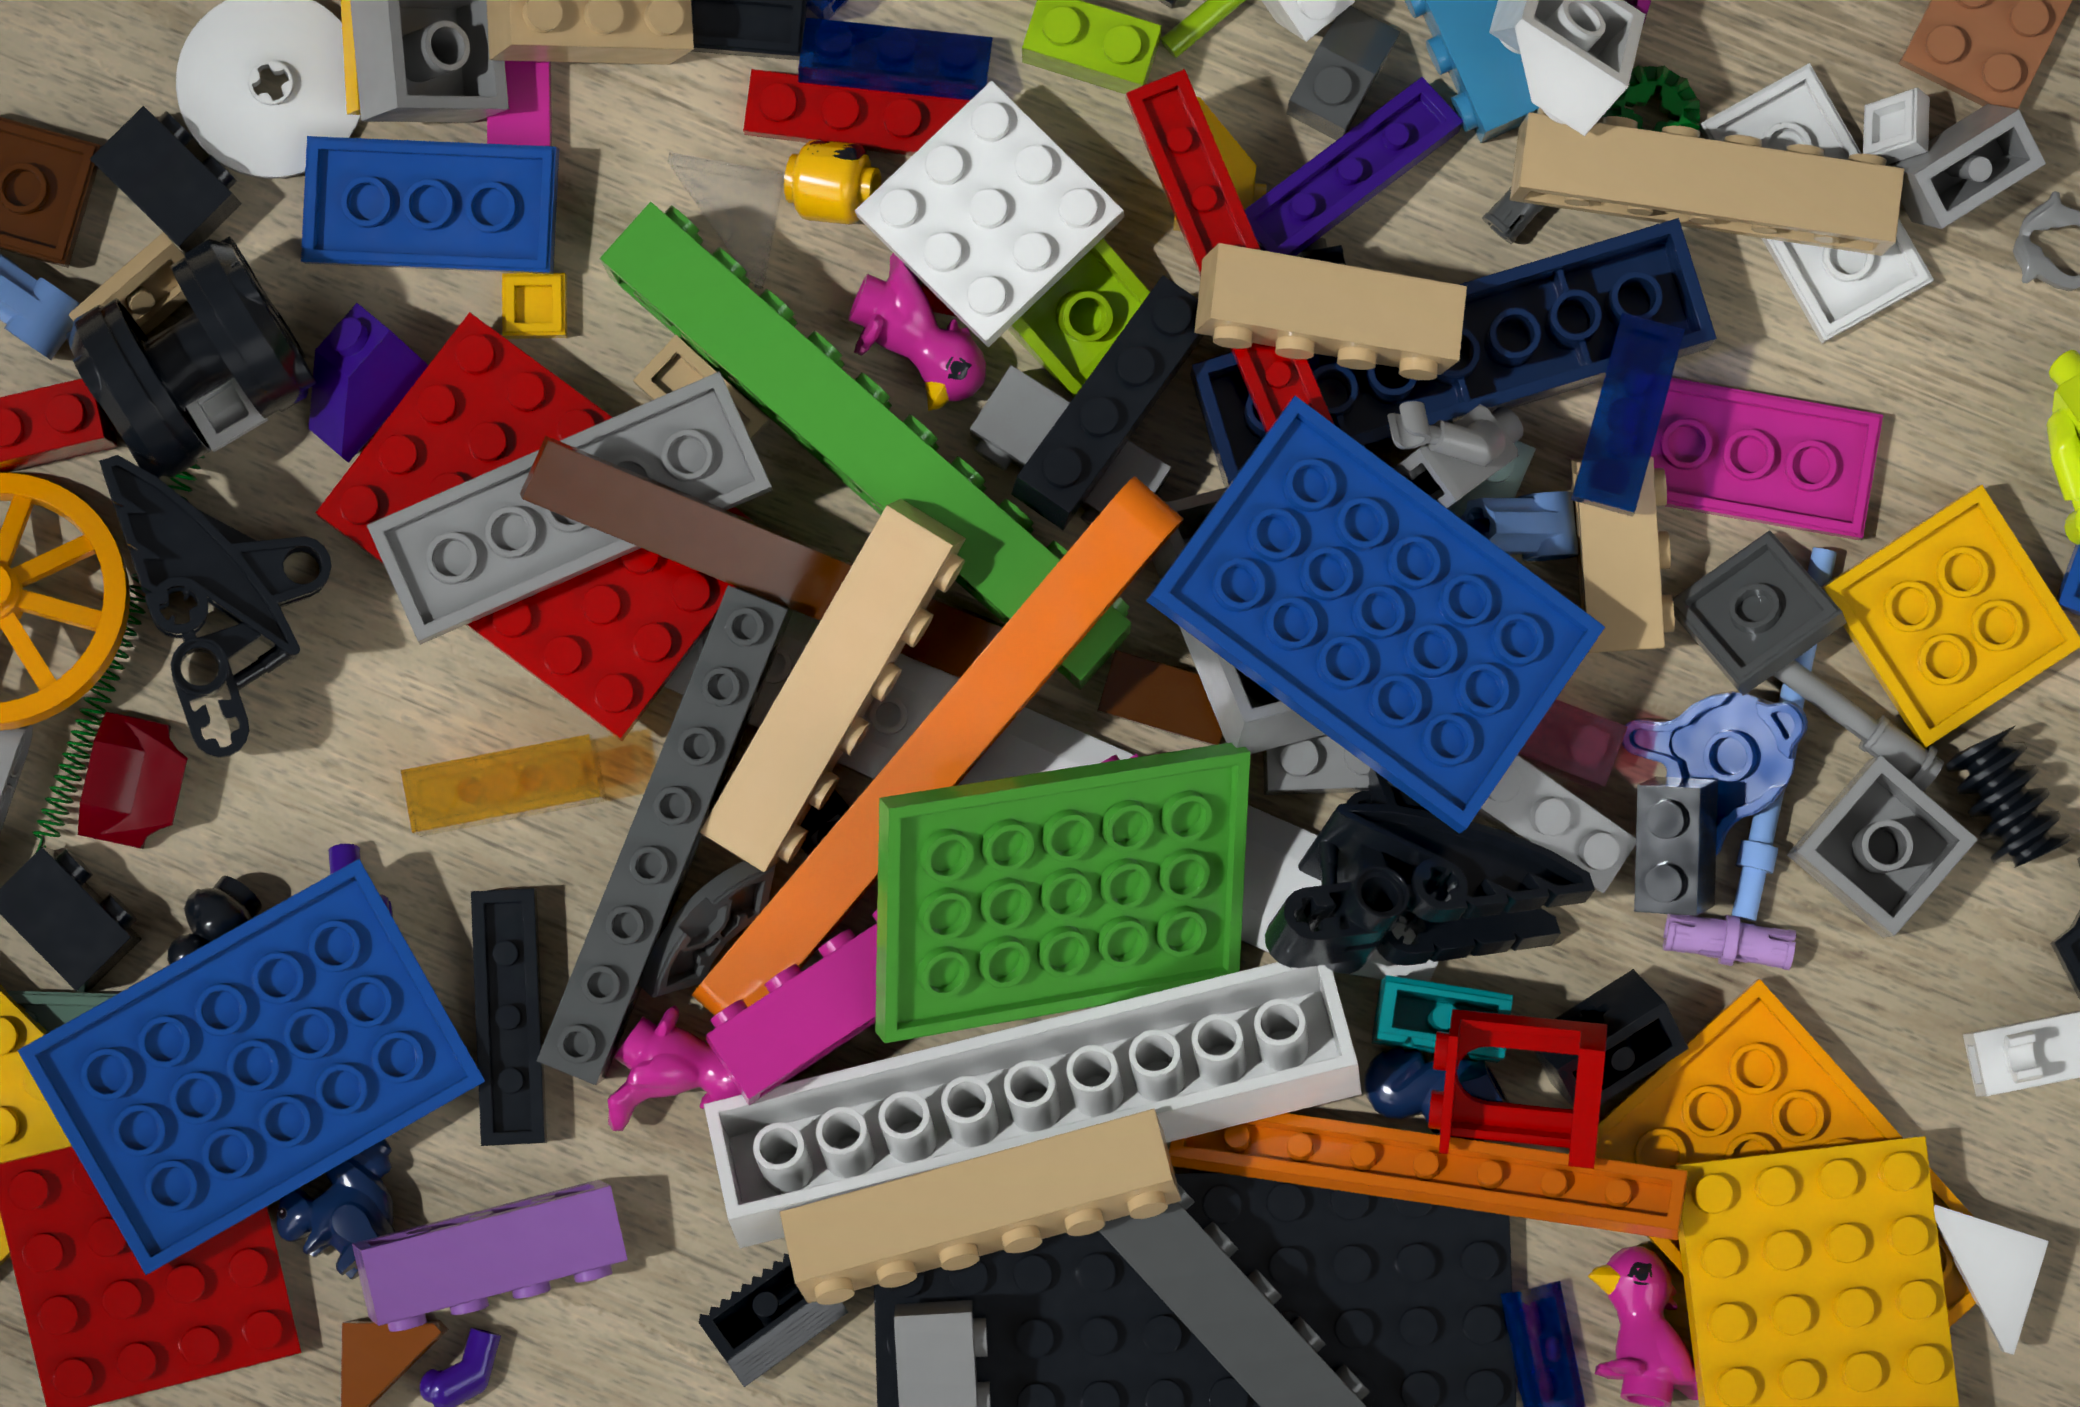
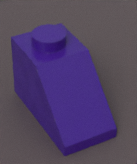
M358 303L336 324L330 334L315 350L313 376L317 384L312 386L309 430L348 463L387 420L428 367V364L401 339Z

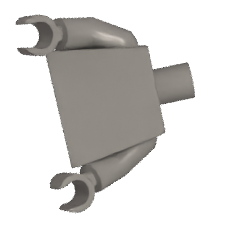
M1419 401L1404 402L1399 406L1401 414L1389 413L1387 415L1392 440L1397 448L1403 450L1420 447L1393 469L1445 508L1450 507L1519 456L1518 449L1514 443L1523 436V426L1518 416L1507 407H1498L1493 412H1490L1487 407L1480 404L1454 424L1439 420L1434 425H1429L1425 405Z

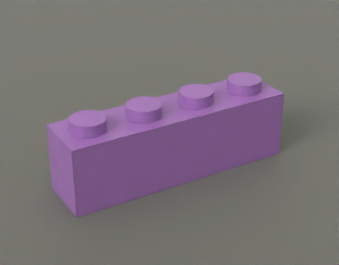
M601 1180L575 1185L352 1243L368 1316L378 1326L387 1324L390 1332L407 1330L423 1325L427 1322L425 1313L450 1307L451 1315H462L479 1311L489 1306L487 1297L512 1291L514 1299L536 1296L551 1290L549 1281L570 1275H574L575 1282L600 1279L613 1273L611 1264L628 1260L611 1186Z

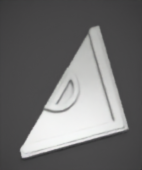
M1934 1205L1937 1227L1976 1305L1981 1309L1999 1344L2000 1350L2014 1355L2049 1241Z

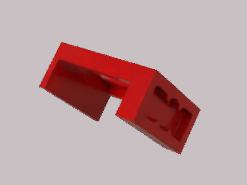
M1452 1009L1449 1032L1437 1031L1433 1070L1446 1071L1444 1091L1432 1090L1428 1128L1441 1129L1439 1153H1449L1451 1136L1570 1148L1568 1166L1594 1169L1606 1053L1607 1024ZM1479 1047H1501L1578 1055L1573 1109L1485 1101L1475 1098L1464 1090L1458 1080L1457 1069L1459 1063L1468 1052Z

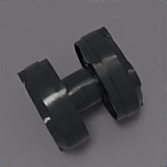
M230 236L222 241L208 239L184 253V258L171 265L172 272L194 312L148 339L119 299L115 298L104 306L97 305L74 319L72 330L66 333L70 349L75 358L73 362L89 391L110 418L139 467L158 478L161 476L175 477L198 463V458L211 451L209 444L206 442L186 406L232 378L236 379L263 418H267L277 411L283 412L307 398L309 388L317 384L304 359L306 356L298 341L266 295L245 257Z

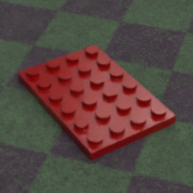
M469 312L315 513L319 518L384 565L367 527L368 524L538 451L545 436L561 441L613 417ZM735 507L727 510L751 520ZM640 548L465 626L619 740L623 741L714 621L727 586L731 584Z

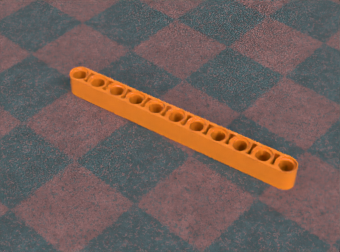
M1136 476L1131 478L704 978L692 996L715 1016L740 999H743L748 1007L769 994L764 984L775 975L793 964H797L801 969L878 879L879 798L959 785L1177 530L1184 518Z

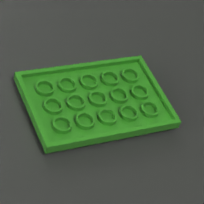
M1224 743L879 798L875 1032L884 1043L902 1041L1106 1005L1239 972L1250 751L1246 747L1236 748L1232 743Z

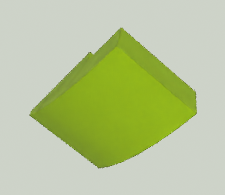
M1102 238L1015 321L1008 330L1074 398L1149 295L1150 291Z

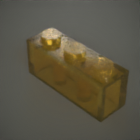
M590 734L401 770L411 830L413 834L421 837L607 801L596 739Z

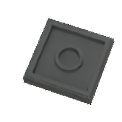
M1770 530L1673 598L1674 617L1742 696L1846 624L1845 617L1840 608Z

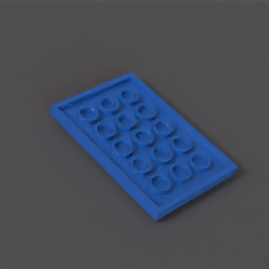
M1294 396L1281 412L1146 600L1459 834L1468 828L1605 628L1604 625L1297 396Z
M360 859L355 860L17 1050L145 1275L485 1082Z

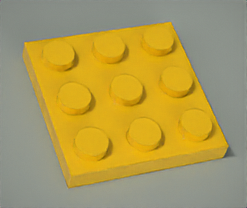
M1983 485L1972 488L1821 587L1843 612L1846 624L1843 627L1917 742L1925 748L2080 648V636Z

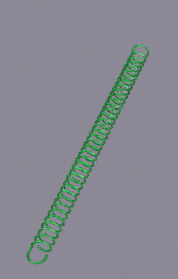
M197 464L190 467L197 470L201 469ZM186 471L181 473L187 476L179 474L175 476L192 481L197 480L195 476ZM170 478L172 481L182 486L179 487L174 485H168L170 488L188 492L193 491L192 488L181 483L175 478ZM131 574V578L139 583V580L135 578L137 574ZM129 585L130 592L140 597H130V600L146 603L145 596L131 589L142 590V588ZM130 602V605L138 610L129 608V612L146 613L144 609ZM128 616L133 621L128 620L127 623L134 625L142 624L141 621L133 616ZM126 627V630L129 632H125L124 635L137 636L135 631ZM124 638L122 639L125 643H121L120 646L133 647L131 642ZM119 649L117 652L120 654L115 655V657L129 658L128 654ZM113 660L112 663L116 664L117 666H109V668L119 670L125 669V667L122 664L118 663L115 660ZM106 670V673L113 677L105 675L101 677L114 681L121 680L119 676L109 670ZM101 679L98 682L108 688L93 686L90 691L104 699L84 697L87 703L101 711L89 708L79 709L81 713L97 722L84 719L75 720L78 725L92 733L79 730L71 731L72 735L88 744L73 741L66 742L69 747L83 755L68 752L62 753L63 757L81 767L62 763L58 764L60 769L76 778L54 775L57 781L71 789L57 786L49 787L51 791L67 800L52 797L45 798L48 803L62 811L47 808L41 809L42 813L60 823L37 820L39 825L55 833L33 831V835L40 838L37 851L43 843L41 835L50 837L61 836L58 831L44 823L56 826L65 825L64 821L48 812L61 815L70 814L67 809L53 801L67 804L74 803L70 797L57 790L72 793L78 792L76 787L62 779L82 781L79 775L65 767L77 770L87 769L85 765L69 756L90 759L88 753L74 745L92 748L93 743L78 734L96 737L97 731L83 723L100 726L102 721L85 711L105 714L107 710L90 700L103 703L112 702L110 698L94 690L116 691L113 686Z

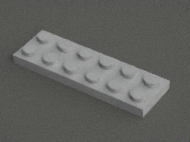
M720 371L560 441L725 510L772 491L769 479ZM539 450L367 525L420 645L629 554L641 547L523 500L520 492Z

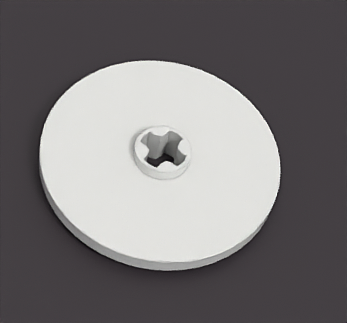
M226 0L218 4L199 20L190 32L181 50L176 72V92L184 122L193 138L208 155L211 154L219 163L241 174L272 179L303 174L306 167L307 136L350 138L361 115H347L342 22L327 8L314 0ZM270 68L275 76L285 73L289 78V81L281 86L283 97L273 101L268 93L257 95L253 90L254 87L261 83L259 72L263 69Z

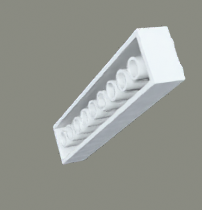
M1276 962L783 1084L751 1105H748L742 1095L706 1103L704 1108L728 1221L739 1248H744L785 1237L780 1211L1155 1108L1167 1143L1361 1095L1362 1092L1358 1061L1333 971L1325 965L1289 968Z

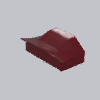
M105 712L94 739L83 786L77 835L144 849L146 838L149 835L173 825L188 758L171 741V726Z

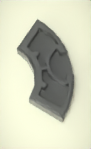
M743 861L722 872L698 890L680 908L663 930L648 958L640 986L654 998L699 985L708 975L712 962L726 943L745 927L749 926L767 906L776 866L774 865L766 872H762L750 863Z

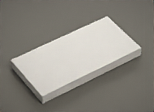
M1810 63L1700 123L1699 128L1704 139L1724 141V138L1729 135H1745L1762 140V147L1786 151V147L1789 145H1812L1822 148L1824 150V157L1848 160V157L1852 154H1862ZM1899 218L1896 243L1882 256L1761 238L1821 344L1934 281Z

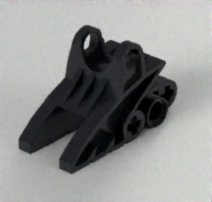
M115 455L100 460L101 471L114 509L116 510L128 550L130 551L140 586L145 594L152 621L165 636L183 640V643L173 653L170 665L172 680L192 738L198 749L206 755L215 758L230 757L241 750L247 741L250 731L248 717L239 690L265 673H270L286 661L296 659L300 652V646L281 607L308 599L322 590L327 583L332 568L330 555L325 546L319 541L306 536L256 541L196 509L158 477L123 457ZM301 552L309 554L316 560L319 566V576L307 584L293 582L284 572L283 562L288 556ZM182 592L184 601H187L191 596L198 605L189 610L190 621L185 624H175L174 615L167 620L161 613V610L169 607V595ZM208 603L238 624L198 638L196 636L206 623ZM259 639L271 647L270 650L257 657L256 661L233 675L228 661L230 658ZM204 652L216 660L219 671L212 682L207 685L197 686L185 680L181 673L182 662L190 654ZM226 683L231 699L218 700V705L225 720L235 718L239 729L230 734L232 744L227 747H220L215 738L205 740L202 735L201 729L210 725V716L206 704L193 711L190 703L215 695Z
M1370 768L1368 773L1369 791L1357 792L1345 804L1337 806L1298 864L1301 872L1320 880L1321 886L1305 887L1296 890L1285 900L1267 927L1265 944L1270 955L1278 963L1289 968L1325 965L1328 969L1343 974L1359 971L1376 949L1385 960L1396 965L1409 966L1427 963L1429 959L1433 962L1466 958L1469 954L1481 956L1507 952L1509 948L1517 951L1551 946L1561 932L1556 917L1541 907L1543 905L1550 908L1585 903L1595 891L1590 873L1549 849L1503 830L1471 822L1466 830L1460 834L1404 792L1392 787L1385 778ZM1398 923L1405 925L1404 932H1407L1409 929L1414 931L1416 937L1411 944L1403 943L1405 938L1403 935L1399 939L1394 936L1392 930Z

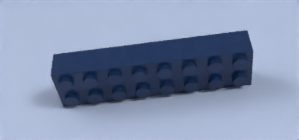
M1676 218L1458 284L1467 286L1460 359L1441 375L1437 374L1436 379L1414 380L1399 375V368L1376 364L1375 368L1368 370L1345 368L1337 364L1338 357L1315 353L1307 361L1334 425L1366 449L1373 451L1394 444L1387 415L1389 413L1401 414L1399 406L1404 402L1419 401L1424 403L1429 425H1434L1439 420L1454 424L1480 404L1487 407L1490 412L1502 406L1512 409L1707 350L1717 337L1680 220ZM1233 353L1193 364L1190 373L1224 487L1230 485L1266 435Z

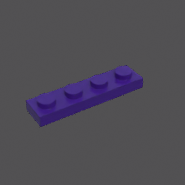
M1423 77L1419 78L1244 210L1260 249L1291 256L1298 255L1458 134L1463 124L1462 119Z

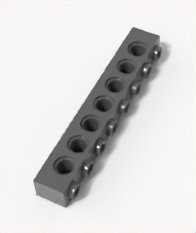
M727 586L537 1062L593 1085L599 1084L606 1078L641 991V979L648 958L668 924L703 837L700 830L718 800L794 610L739 587Z

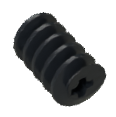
M2013 726L1958 752L1945 767L1948 772L1968 770L1970 775L1957 787V791L1959 794L1979 793L1981 797L1969 809L1968 814L1970 817H1991L1992 821L1983 829L1979 836L1981 840L2002 839L2003 844L1990 858L1993 863L2013 862L2014 868L2063 846L2070 842L2072 838L2067 833L2049 835L2048 831L2059 821L2061 815L2059 811L2055 810L2038 812V806L2050 793L2047 788H2026L2025 785L2037 774L2038 769L2036 765L2015 766L2014 762L2025 752L2027 747L2024 742H2003V739L2015 727Z

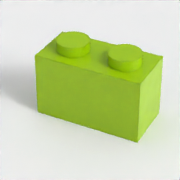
M1037 0L1022 46V63L1126 95L1127 92L1147 84L1160 43L1162 26L1081 0Z

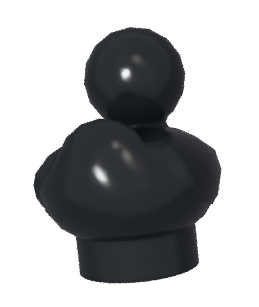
M222 876L213 888L197 889L187 897L184 906L187 923L193 934L179 936L171 943L167 957L169 965L254 918L262 908L258 897L243 883L229 876Z

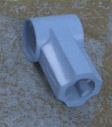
M0 253V320L7 324L4 329L52 360L67 339L66 333L72 330L74 321L70 318L69 314L80 303L44 278L40 277L36 280Z
M1554 491L1527 494L1517 498H1479L1467 501L1464 514L1460 517L1461 520L1508 555L1522 554L1523 561H1549L1579 556L1574 492Z

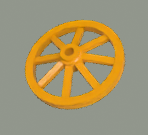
M0 473V501H11L0 530V631H3L40 691L23 698L0 702V731L17 729L46 720L64 711L83 697L104 675L112 663L126 631L130 606L129 579L125 562L112 534L99 515L86 502L62 486L42 478L18 473ZM34 505L41 506L62 516L83 534L14 568H10ZM97 554L103 575L102 611L27 591L24 587ZM24 612L95 631L89 646L80 659L58 680L54 678L19 622Z

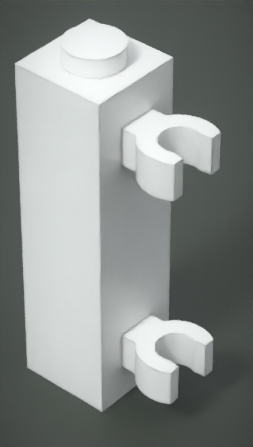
M2080 1011L1963 1034L1976 1096H1991L2080 1078Z

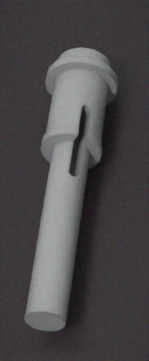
M1796 660L1773 675L1861 739L1859 749L1868 752L1873 757L1881 755L1920 790L1924 791L1941 771L1944 761L1936 756L1938 749L1935 746L1930 745L1925 748L1892 724L1884 715L1876 720Z

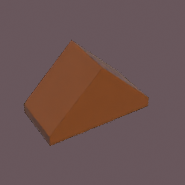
M350 1320L343 1322L341 1407H372L449 1329L440 1320H427L425 1324L418 1327L390 1332L387 1324L378 1326L372 1320Z

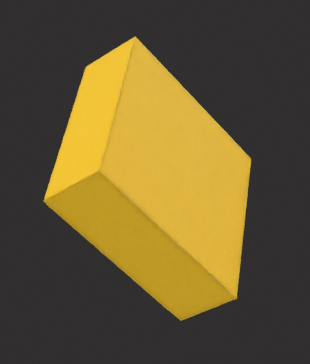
M502 273V336L506 339L567 338L566 274Z

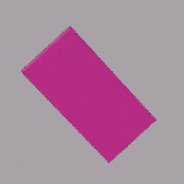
M1635 371L1631 379L1619 456L1647 454L1653 457L1654 468H1664L1667 485V505L1665 507L1861 540L1864 534L1883 415Z

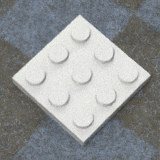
M992 80L855 210L857 217L987 347L994 343L1125 217L1124 210Z

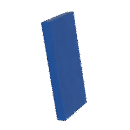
M307 136L301 262L325 265L553 274L560 149L555 146Z

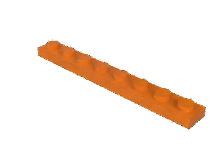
M1289 1113L1171 1141L1169 1149L1172 1166L1671 1240H1678L1688 1182L1687 1171L1601 1158H1595L1594 1169L1568 1166L1569 1154L1455 1137H1450L1449 1153L1442 1154L1439 1153L1440 1135Z

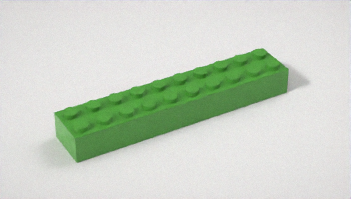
M650 201L600 257L609 277L674 335L683 340L716 372L720 371L724 379L879 515L883 513L888 504L902 499L965 537L966 540L957 554L965 560V563L955 581L1006 625L1068 551L1054 540L1047 548L1031 535L1034 531L1031 526L1034 523L1023 511L1006 498L999 506L984 494L987 488L983 484L986 481L975 469L958 456L951 464L936 452L939 449V446L936 444L938 438L926 426L910 414L903 422L889 411L892 407L888 401L890 396L863 372L855 380L842 369L845 365L840 359L842 354L816 331H813L806 338L795 328L798 324L793 318L795 313L781 299L768 289H765L758 296L748 287L751 281L745 276L747 271L733 257L720 247L711 255L701 246L704 240L697 234L700 230L684 214L672 205L663 213ZM1120 596L1057 669L1059 673L1079 690L1084 687L1130 634L1132 623L1126 618L1130 607Z

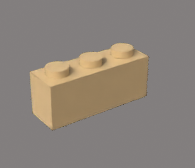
M486 0L489 60L670 65L694 50L691 0Z
M1647 454L1571 460L1579 550L1577 563L1580 608L1605 626L1588 653L1665 648L1664 633L1674 632L1675 628L1672 595H1662L1660 569H1670L1671 567L1668 531L1658 532L1656 506L1667 505L1664 468H1654L1653 457Z

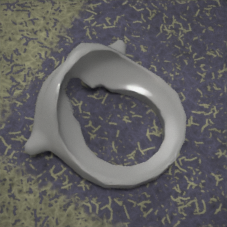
M2052 192L2050 198L2045 203L2036 207L2024 218L2014 244L2013 253L2022 270L2023 283H2029L2037 278L2054 288L2073 291L2080 288V274L2070 276L2061 272L2050 258L2044 256L2042 248L2030 240V235L2034 230L2042 231L2069 225L2080 227V211L2063 205L2059 192Z

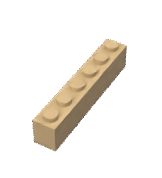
M1541 108L1538 109L1537 113L1529 112L1519 126L1510 201L1657 223L1679 218L1681 226L1879 256H1882L1896 243L1904 168L1886 166L1887 160L1881 156L1852 154L1848 157V160L1824 157V150L1822 148L1804 144L1789 145L1786 147V151L1762 147V140L1745 135H1729L1724 138V141L1700 138V131L1685 126H1666L1662 128V132L1637 129L1638 122L1618 116L1600 118V123H1596L1583 136L1568 125L1553 121Z
M902 499L892 502L885 507L700 830L701 834L762 872L769 870L779 863L781 859L786 863L792 861L808 835V830L801 827V824L811 806L820 810L831 796L839 781V777L832 773L837 761L843 752L851 756L869 730L871 723L864 720L863 716L874 698L883 702L897 682L902 669L894 665L904 645L908 644L911 647H915L931 623L933 614L925 610L937 588L946 593L960 573L965 560L957 554L966 540L965 537Z
M1154 1108L780 1211V1217L795 1284L807 1303L817 1301V1303L822 1305H831L850 1299L854 1296L855 1290L877 1284L885 1288L906 1285L917 1278V1273L942 1267L944 1270L950 1271L968 1268L979 1261V1256L1004 1250L1007 1253L1030 1251L1041 1245L1042 1239L1066 1232L1071 1236L1092 1234L1102 1229L1106 1221L1128 1215L1134 1219L1154 1217L1163 1213L1168 1208V1204L1181 1201L1164 1131Z

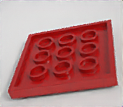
M72 1145L0 1162V1213L46 1407H90L302 1353L267 1206L145 1275Z

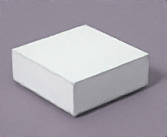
M1917 87L1865 105L1863 154L1881 156L1887 160L1886 165L1928 152L1930 97Z

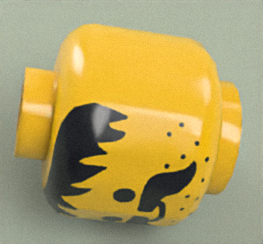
M811 140L801 148L799 154H792L789 157L784 176V193L787 202L794 204L797 213L802 219L848 225L857 223L860 219L857 217L855 210L881 186V172L879 168L871 167L869 155L863 146L852 143Z

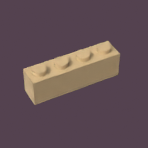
M1218 243L1202 260L1194 333L1213 336V343L1227 348L1243 349L1251 347L1252 343L1276 347L1275 353L1286 358L1309 359L1315 353L1338 357L1337 364L1345 368L1368 370L1375 368L1376 364L1399 368V375L1405 378L1433 380L1437 378V374L1441 375L1460 359L1467 286Z

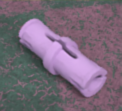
M1668 914L1663 938H1665L1663 950L1718 958V964L1732 966L1734 961L1790 970L1796 942L1792 941L1796 939V930L1768 928L1741 923L1740 917L1726 915L1725 920Z

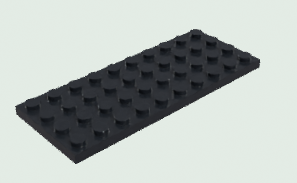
M1216 1172L1174 1173L1176 1182L1195 1201L1186 1212L1202 1229L1212 1221L1238 1248L1230 1257L1232 1262L1246 1277L1257 1269L1282 1296L1273 1305L1290 1324L1301 1316L1325 1342L1326 1345L1317 1354L1334 1372L1345 1364L1370 1391L1361 1400L1366 1407H1516L1510 1216ZM1099 1231L1084 1236H1071L1067 1232L1042 1239L1041 1245L1022 1253H1007L1001 1250L979 1256L980 1259L976 1264L960 1270L950 1271L939 1267L917 1273V1278L914 1281L899 1287L885 1288L879 1284L874 1285L877 1407H899L894 1328L895 1304L963 1300L973 1301V1318H986L988 1357H976L977 1382H990L991 1407H1260Z

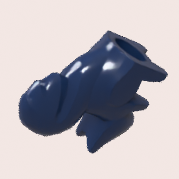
M1397 1047L1387 1052L1382 1051L1372 1059L1365 1072L1364 1087L1366 1096L1374 1110L1387 1118L1403 1119L1422 1112L1427 1123H1429L1432 1090L1444 1091L1446 1071L1433 1070L1434 1061L1425 1063L1422 1053L1418 1050L1405 1051L1403 1048ZM1462 1059L1457 1069L1458 1080L1465 1091L1473 1097L1485 1101L1509 1103L1494 1073L1484 1060L1474 1062ZM1431 1129V1134L1440 1135L1441 1129ZM1455 1137V1138H1462V1139H1469V1140H1476V1141H1483V1142H1484V1139Z
M386 1139L326 1172L325 1174L332 1186L315 1200L301 1188L280 1198L277 1213V1230L281 1238L287 1242H295L309 1235L302 1250L305 1254H310L314 1258L332 1245L340 1253L336 1262V1270L341 1275L346 1274L352 1280L359 1276L352 1243L395 1232L392 1226V1197L381 1179L392 1168L389 1154L392 1150Z

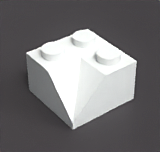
M1498 0L1489 33L1498 38L1510 51L1521 54L1532 103L1541 108L1553 121L1566 124L1585 136L1628 88L1646 14L1624 0Z

